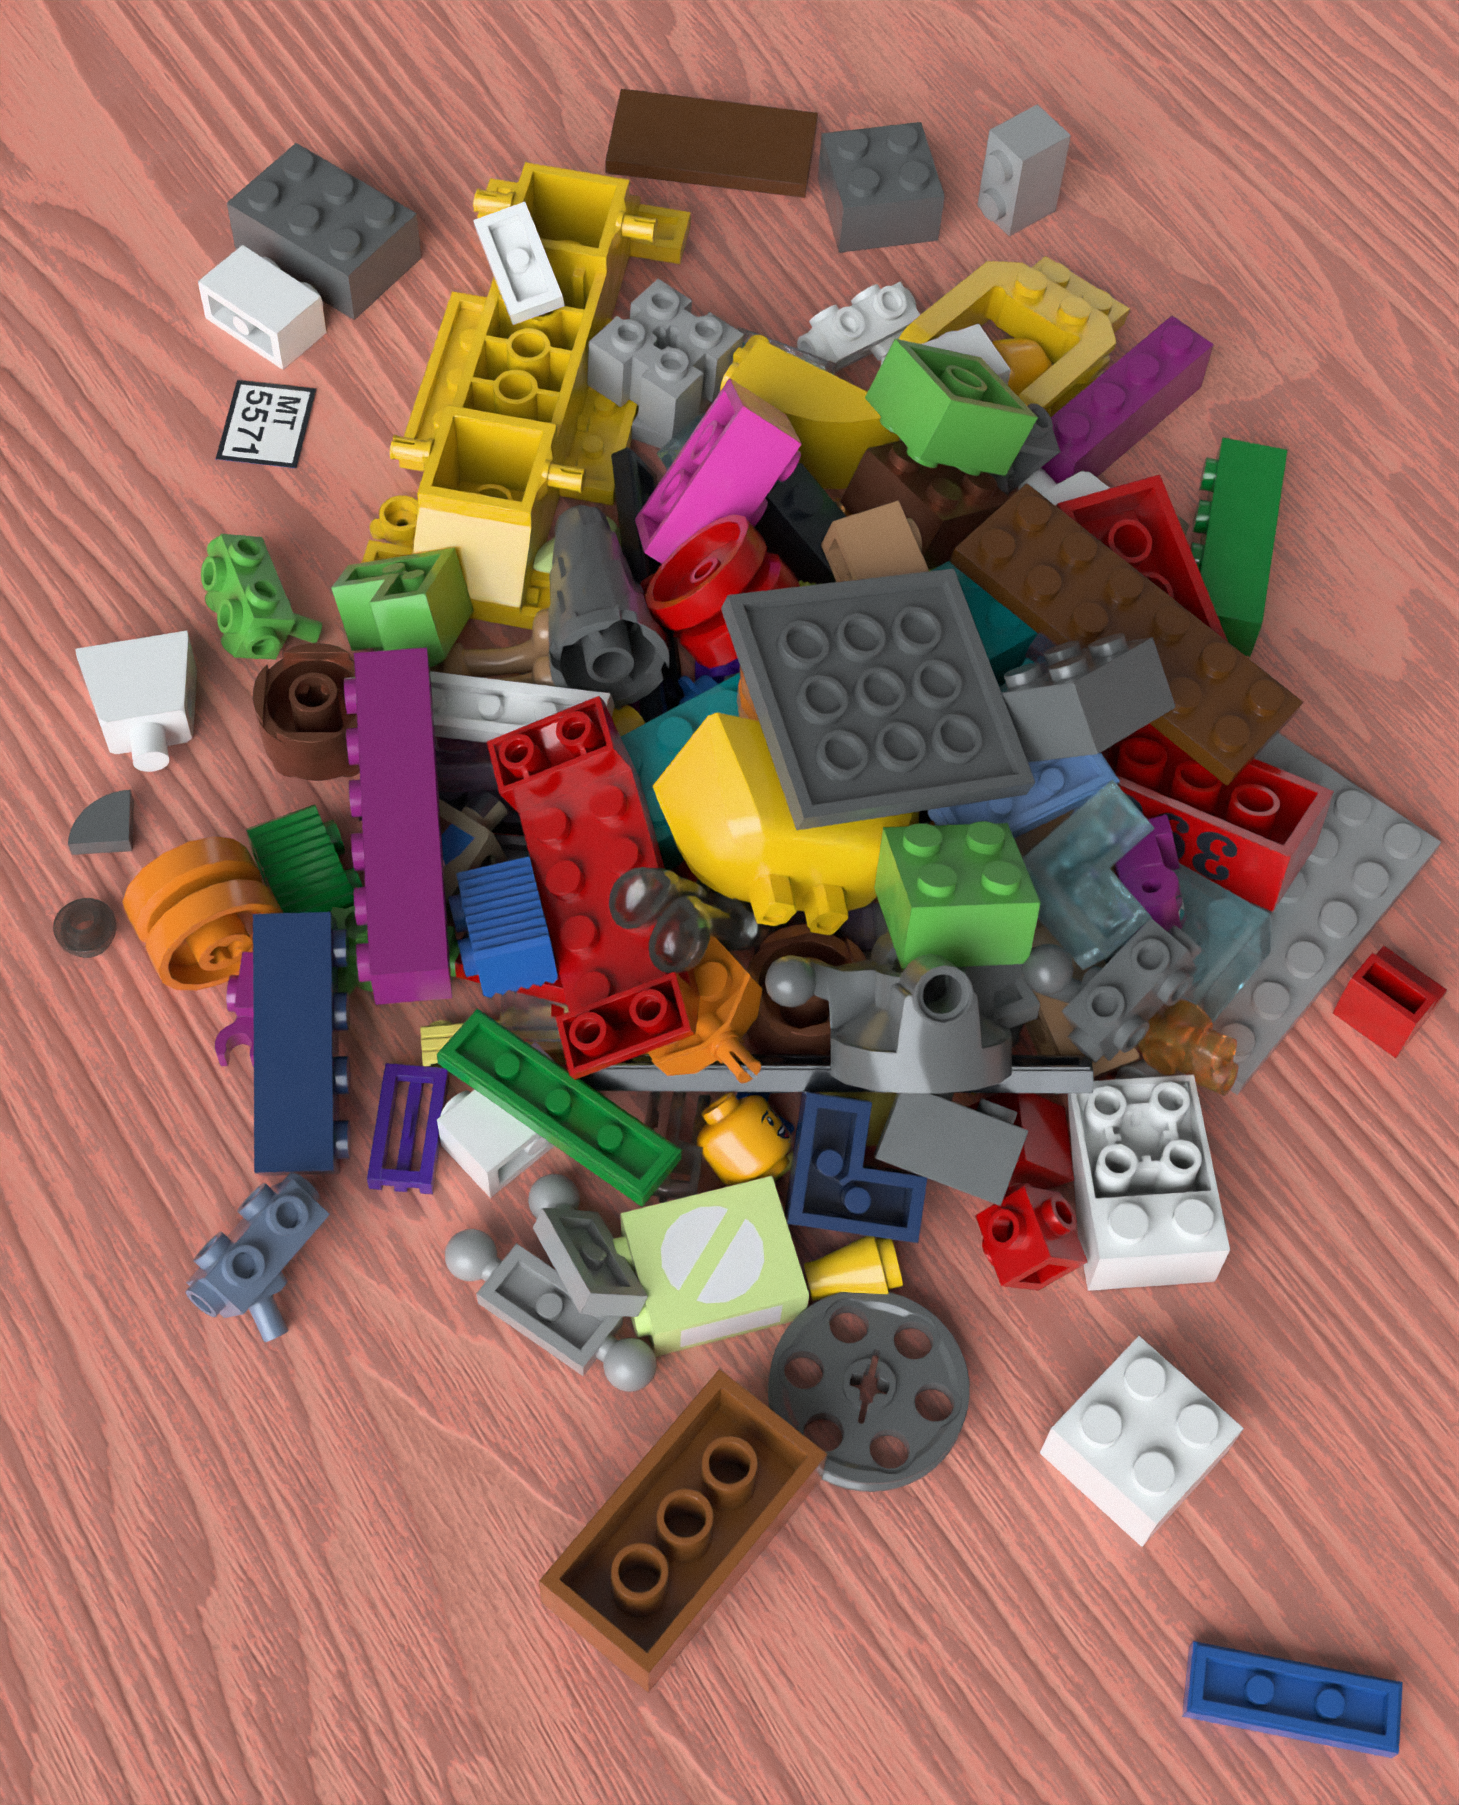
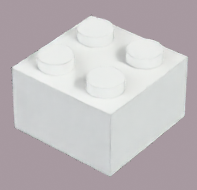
M1138 1336L1051 1428L1040 1454L1142 1547L1227 1454L1244 1428L1145 1340Z

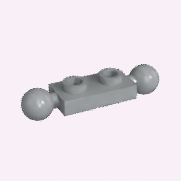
M477 1229L462 1230L449 1240L445 1249V1262L449 1271L463 1281L472 1282L481 1279L486 1281L476 1293L477 1302L583 1377L593 1363L599 1359L603 1362L604 1373L608 1381L621 1391H638L652 1381L656 1372L657 1361L651 1347L644 1341L636 1338H624L621 1340L614 1338L623 1325V1316L595 1317L588 1314H580L557 1271L517 1243L502 1261L497 1257L494 1241L483 1231Z

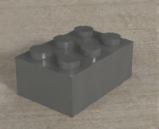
M298 143L290 147L227 202L236 249L244 245L257 255L270 258L283 272L300 283L306 282L314 287L323 302L353 320L360 316L421 259L417 213Z

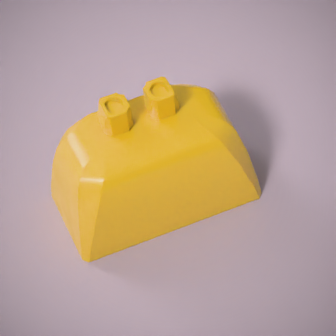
M718 712L706 717L653 785L659 805L670 827L676 845L690 870L702 883L731 899L751 902L756 923L777 926L787 923L799 910L805 912L810 932L824 935L834 934L849 918L848 911L865 907L877 897L874 886L883 827H904L919 824L920 811L796 830L760 722Z

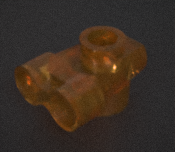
M1182 999L1174 1005L1168 1006L1163 1014L1156 1012L1148 1021L1149 1029L1138 1045L1139 1051L1143 1053L1144 1060L1151 1068L1164 1075H1173L1177 1070L1186 1075H1194L1198 1085L1222 1096H1225L1231 1090L1239 1069L1238 1064L1233 1062L1237 1048V1040L1214 1030L1212 1020L1200 1007Z

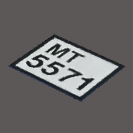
M237 380L216 459L297 468L316 389Z

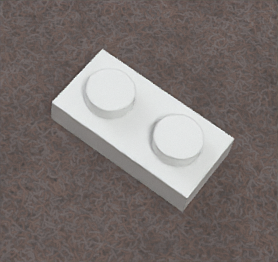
M526 202L473 220L513 325L565 306L562 293Z

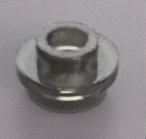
M81 898L66 904L57 913L53 923V932L59 946L66 952L82 958L95 957L106 951L117 931L116 919L111 908L104 902L94 898ZM89 920L94 921L92 925L86 929H75V927L81 922Z

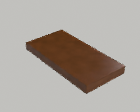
M621 89L605 159V173L805 198L818 113Z

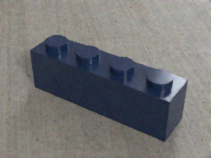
M331 912L253 914L254 1173L261 1176L288 1175L291 1172L298 1175L340 1174V1159H350L351 1157L350 1120H340L339 1095L350 1094L351 1085L349 1056H339V1031L349 1030L350 1026L348 992H338V967H348L349 937L347 929L337 928V920Z

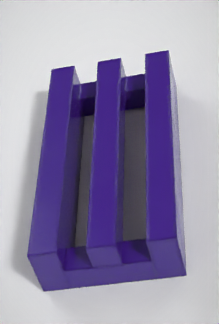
M385 1063L367 1175L369 1189L382 1190L384 1185L394 1186V1191L407 1192L408 1188H419L420 1194L433 1195L440 1149L437 1119L441 1117V1112L446 1105L450 1080L449 1071L445 1068ZM399 1081L410 1082L396 1169H385ZM428 1083L433 1084L421 1168L420 1172L411 1171L423 1085Z

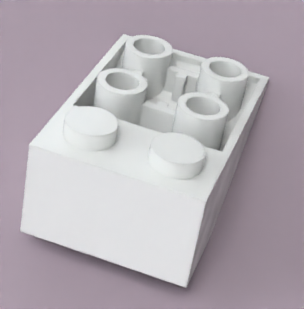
M1194 1075L1093 1081V1093H1068L1077 1231L1088 1263L1083 1265L1088 1291L1215 1282L1230 1252Z

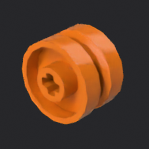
M215 836L189 841L161 854L142 868L127 886L122 902L127 917L138 938L146 943L145 947L149 958L162 983L175 990H201L227 982L230 975H239L242 952H253V914L283 913L270 888L262 884L260 871L247 847L234 838Z

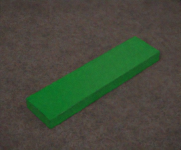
M478 1008L437 1053V1060L440 1066L641 1207L644 1206L682 1159V1149L579 1078L574 1080L569 1075V1071Z

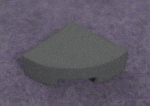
M122 790L105 795L91 803L81 812L75 820L68 838V846L72 855L132 851L134 799L131 790Z

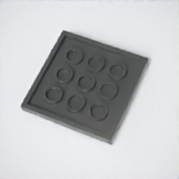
M954 569L727 596L721 610L796 830L1026 795L1035 784L1034 777Z

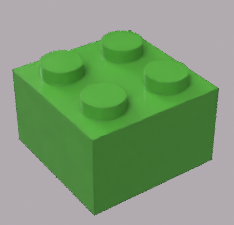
M900 339L894 340L865 396V399L881 416L880 423L886 429L899 436L908 447L907 454L913 460L930 468H935L938 464L955 466L961 471L975 476L980 475L981 471L1006 476L1038 418L981 357Z
M980 821L963 825L931 826L928 824H913L904 827H883L874 889L901 969H906L911 961L918 956L926 954L941 955L957 967L1024 964L1031 953L1041 902L1008 823Z

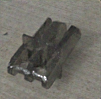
M649 1091L644 1124L657 1132L662 1091ZM687 1091L673 1092L665 1138L682 1149V1159L653 1193L652 1196L659 1197V1203L668 1202V1198L680 1199L698 1194L702 1174L703 1147L697 1146V1137L707 1123L701 1114L712 1103L710 1094L699 1093L690 1144L681 1140L686 1112ZM672 1174L691 1175L690 1181L672 1179Z

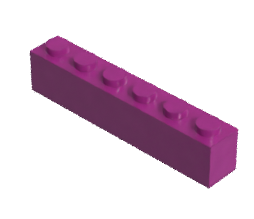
M427 647L354 653L355 677L344 678V694L347 714L357 713L358 727L347 728L346 739L349 765H359L360 780H349L352 817H362L363 833L351 834L354 871L365 870V887L354 888L357 926L367 925L368 943L356 944L359 981H371L375 1005L452 998L432 685Z

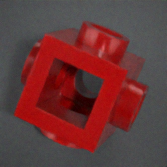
M1029 1183L1016 1184L1007 1188L1001 1206L993 1204L975 1215L983 1236V1252L991 1265L994 1266L1000 1285L1003 1287L1039 1291L1088 1263L1075 1230L1077 1226L1075 1213L1070 1204L1063 1198L1061 1192L1034 1188Z

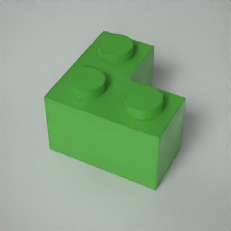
M455 548L348 565L331 587L352 651L373 648V651L427 647L429 667L441 663L446 658L474 611Z

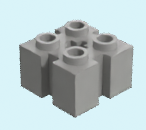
M657 279L631 303L630 319L623 320L616 316L589 341L587 385L620 407L630 399L639 405V420L670 441H673L699 416L701 396L713 403L720 393L722 379L729 366L733 363V354L738 347L742 348L744 334L711 312L705 316L696 317L691 313V299L660 279Z

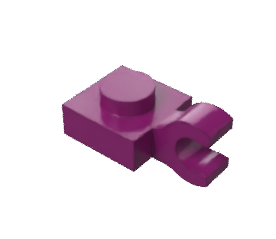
M242 952L239 975L229 976L226 995L228 1012H236L237 1017L232 1024L223 1028L217 1035L215 1052L220 1066H228L231 1050L238 1045H249L251 1047L250 1059L254 1068L253 952Z

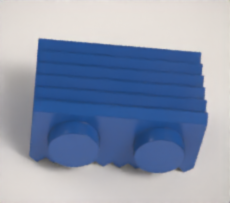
M530 856L456 873L460 894L449 896V902L456 932L469 931V938L458 940L466 977L479 975L483 995L489 998L495 993L504 995L508 990L517 992L520 987L529 989L533 984L541 987L545 981L553 984L558 979Z

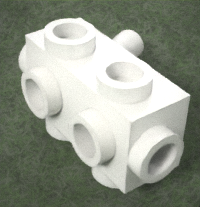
M901 281L892 286H885L882 289L876 284L856 295L851 300L852 305L839 309L837 305H832L824 309L809 321L812 329L797 340V347L801 358L830 374L870 354H873L878 361H881L883 357H886L894 340L899 339L905 328L920 316L913 295L902 285Z

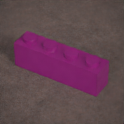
M1173 315L1170 316L1051 417L1052 429L1060 452L1041 468L1044 469L1056 484L1081 471L1090 472L1095 477H1098L1201 388L1214 344Z

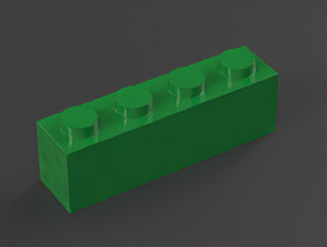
M1222 437L1216 459L1206 457L1199 490L1208 491L1207 501L1201 499L1198 501L1192 532L1200 533L1201 540L1200 544L1192 542L1190 549L1228 643L1245 656L1250 657L1263 624L1288 450Z

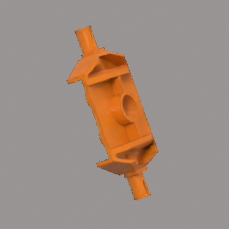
M671 889L700 993L696 1034L647 1053L652 1058L651 1061L667 1076L695 1074L718 1060L729 1068L740 1083H747L753 1078L739 1064V1060L756 1076L761 1070V1063L743 1046L745 1041L742 1037L758 1017L762 988Z

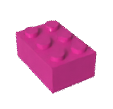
M729 378L635 518L644 553L662 564L680 544L699 529L719 518L733 514L745 516L755 527L766 510L768 501L765 497L777 480L784 482L792 474L801 457V452L798 449L802 443L786 414Z

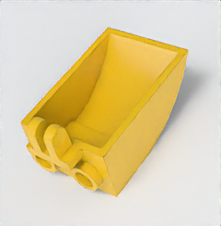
M754 335L743 348H737L733 354V363L729 366L722 379L720 391L728 379L731 378L786 414L802 443L798 449L801 452V457L797 465L802 463L822 488H847L867 448L900 441L897 434L889 431L880 423L881 416L865 399L867 391L770 344L769 340L763 335Z

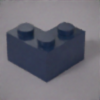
M802 1092L784 1211L787 1224L918 1243L928 1178L907 1170L863 1164L872 1102L865 1099L832 1094Z

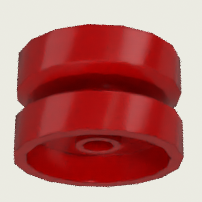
M733 514L719 518L695 532L680 544L661 564L651 579L645 594L647 607L665 627L675 631L679 630L678 635L681 645L700 665L708 668L726 665L738 658L721 610L728 595L800 587L796 575L779 555L766 552L767 546L764 538L745 516Z

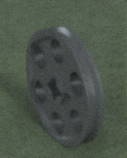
M841 1292L814 1303L798 1315L787 1327L779 1340L771 1362L768 1381L769 1408L803 1435L808 1424L820 1419L829 1420L840 1429L842 1442L833 1451L826 1452L827 1459L822 1480L845 1489L865 1492L887 1491L906 1486L921 1479L935 1469L949 1454L957 1441L968 1410L970 1397L968 1370L955 1338L947 1327L925 1307L904 1296L888 1292L889 1294ZM841 1313H852L864 1321L867 1334L856 1343H845L833 1336L830 1330V1322ZM904 1329H918L929 1338L931 1350L923 1358H906L896 1349L894 1343L895 1336ZM876 1355L878 1356L874 1376L877 1378L876 1386L878 1390L886 1394L878 1393L874 1396L872 1403L868 1404L865 1421L863 1424H860L858 1422L862 1401L859 1400L860 1389L850 1386V1384L861 1385L864 1376H868L872 1357ZM799 1357L809 1358L820 1366L822 1379L815 1387L799 1389L787 1380L784 1373L786 1365ZM928 1389L938 1390L949 1398L952 1405V1413L944 1420L929 1421L917 1412L915 1407L916 1396ZM890 1435L904 1443L908 1459L903 1465L887 1469L879 1466L870 1455V1445L881 1436Z

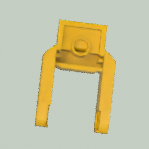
M1047 256L1043 257L1032 267L1023 262L986 261L913 320L902 332L899 339L922 344L939 338L947 332L959 331L976 324L982 326L988 320H992L996 327L1014 338H1028L1036 341L1054 365L1029 385L1018 397L1027 406L1032 403L1040 405L1052 417L1104 373L1103 369L1110 362L1109 354L1114 350L1117 343L1114 333L1125 324L1130 308L1112 298L1106 291L1096 288L1069 271L1066 266L1053 261Z

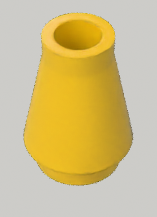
M865 1236L817 1260L804 1263L813 1301L841 1292L889 1294L888 1290L904 1286L892 1239H875L874 1236Z

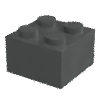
M921 122L821 134L818 182L839 253L938 241L945 195Z
M1124 633L1101 638L1089 644L1088 648L1081 649L1079 641H1071L1052 647L1043 653L1045 662L1041 664L1030 663L1008 671L1004 674L1006 683L999 687L1027 762L1099 754L1175 708L1153 637L1126 641Z

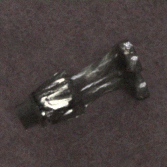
M640 867L624 873L614 883L609 898L611 916L617 925L625 929H642L656 923L649 940V956L654 966L660 971L667 973L674 971L676 973L687 972L697 966L706 952L710 936L717 938L729 952L743 951L758 947L769 935L788 927V922L777 926L756 923L751 902L740 901L737 898L731 899L713 890L699 879L694 882L664 868Z

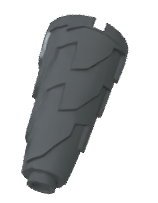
M577 505L567 509L558 517L555 525L552 569L549 575L551 604L548 617V660L551 678L555 687L610 693L615 705L614 708L637 702L649 695L664 680L661 670L664 662H666L669 668L667 640L661 626L654 620L651 610L647 607L642 586L634 581L617 535L612 532L606 515L597 507Z

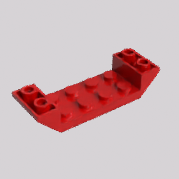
M600 696L594 697L487 741L499 794L520 816L569 1012L555 1017L569 1075L575 1080L695 1035L700 993L642 784L604 700Z

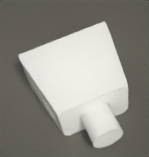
M181 631L75 649L76 657L109 752L114 754L132 752L133 765L140 771L152 772L166 767L169 763L167 746L187 743L193 738L197 668L188 632Z

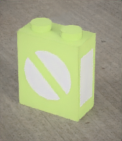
M772 1176L621 1213V1237L614 1238L612 1241L616 1253L625 1257L648 1296L638 1317H631L637 1338L648 1336L655 1357L792 1322L807 1309L809 1292Z

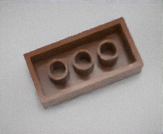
M719 1369L539 1580L541 1602L649 1693L820 1482L824 1472L827 1453Z

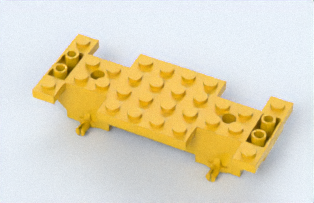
M525 162L517 183L490 178L486 190L476 189L473 210L478 212V218L526 202L562 293L565 306L513 325L494 277L487 297L452 291L404 436L395 434L390 446V458L393 460L398 459L400 468L424 472L417 491L419 509L414 548L369 540L361 563L455 548L474 610L470 618L532 630L536 613L542 609L549 608L551 604L550 573L535 570L533 564L537 551L547 541L559 497L563 496L614 505L616 494L611 454L630 447L632 423L639 410V405L630 399L620 407L587 385L589 341L613 320L611 318L629 256L674 264L681 263L691 227V212L640 204L641 196L630 194V180L528 162Z

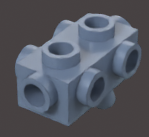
M293 1172L289 1173L281 1183L271 1187L266 1183L258 1186L238 1208L237 1212L243 1219L230 1234L226 1236L222 1231L217 1233L195 1256L193 1261L200 1268L186 1282L189 1288L185 1291L191 1302L211 1317H217L218 1314L223 1318L242 1315L249 1309L264 1342L273 1340L288 1332L289 1330L273 1295L280 1292L288 1282L281 1270L330 1215L317 1203L320 1198L317 1190L306 1179Z

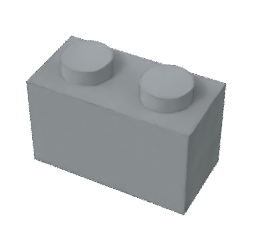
M1038 104L989 130L977 206L988 220L995 222L1009 237L1055 212L1071 135Z

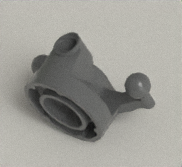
M887 931L874 944L870 960L853 962L837 967L807 957L789 955L772 962L767 971L765 984L769 996L781 1006L796 1007L805 1004L813 994L829 1001L831 1076L842 1083L868 1090L905 1094L950 1093L977 1090L999 1084L1012 1075V1035L1010 1028L994 1021L995 993L1007 988L1023 974L1024 980L1030 989L1040 994L1051 995L1062 991L1071 982L1074 968L1071 957L1065 949L1054 944H1043L1031 948L1030 956L1025 960L1024 964L957 967L941 955L926 954L918 956L907 965L904 972L898 973L896 972V965H893L897 954L890 933Z

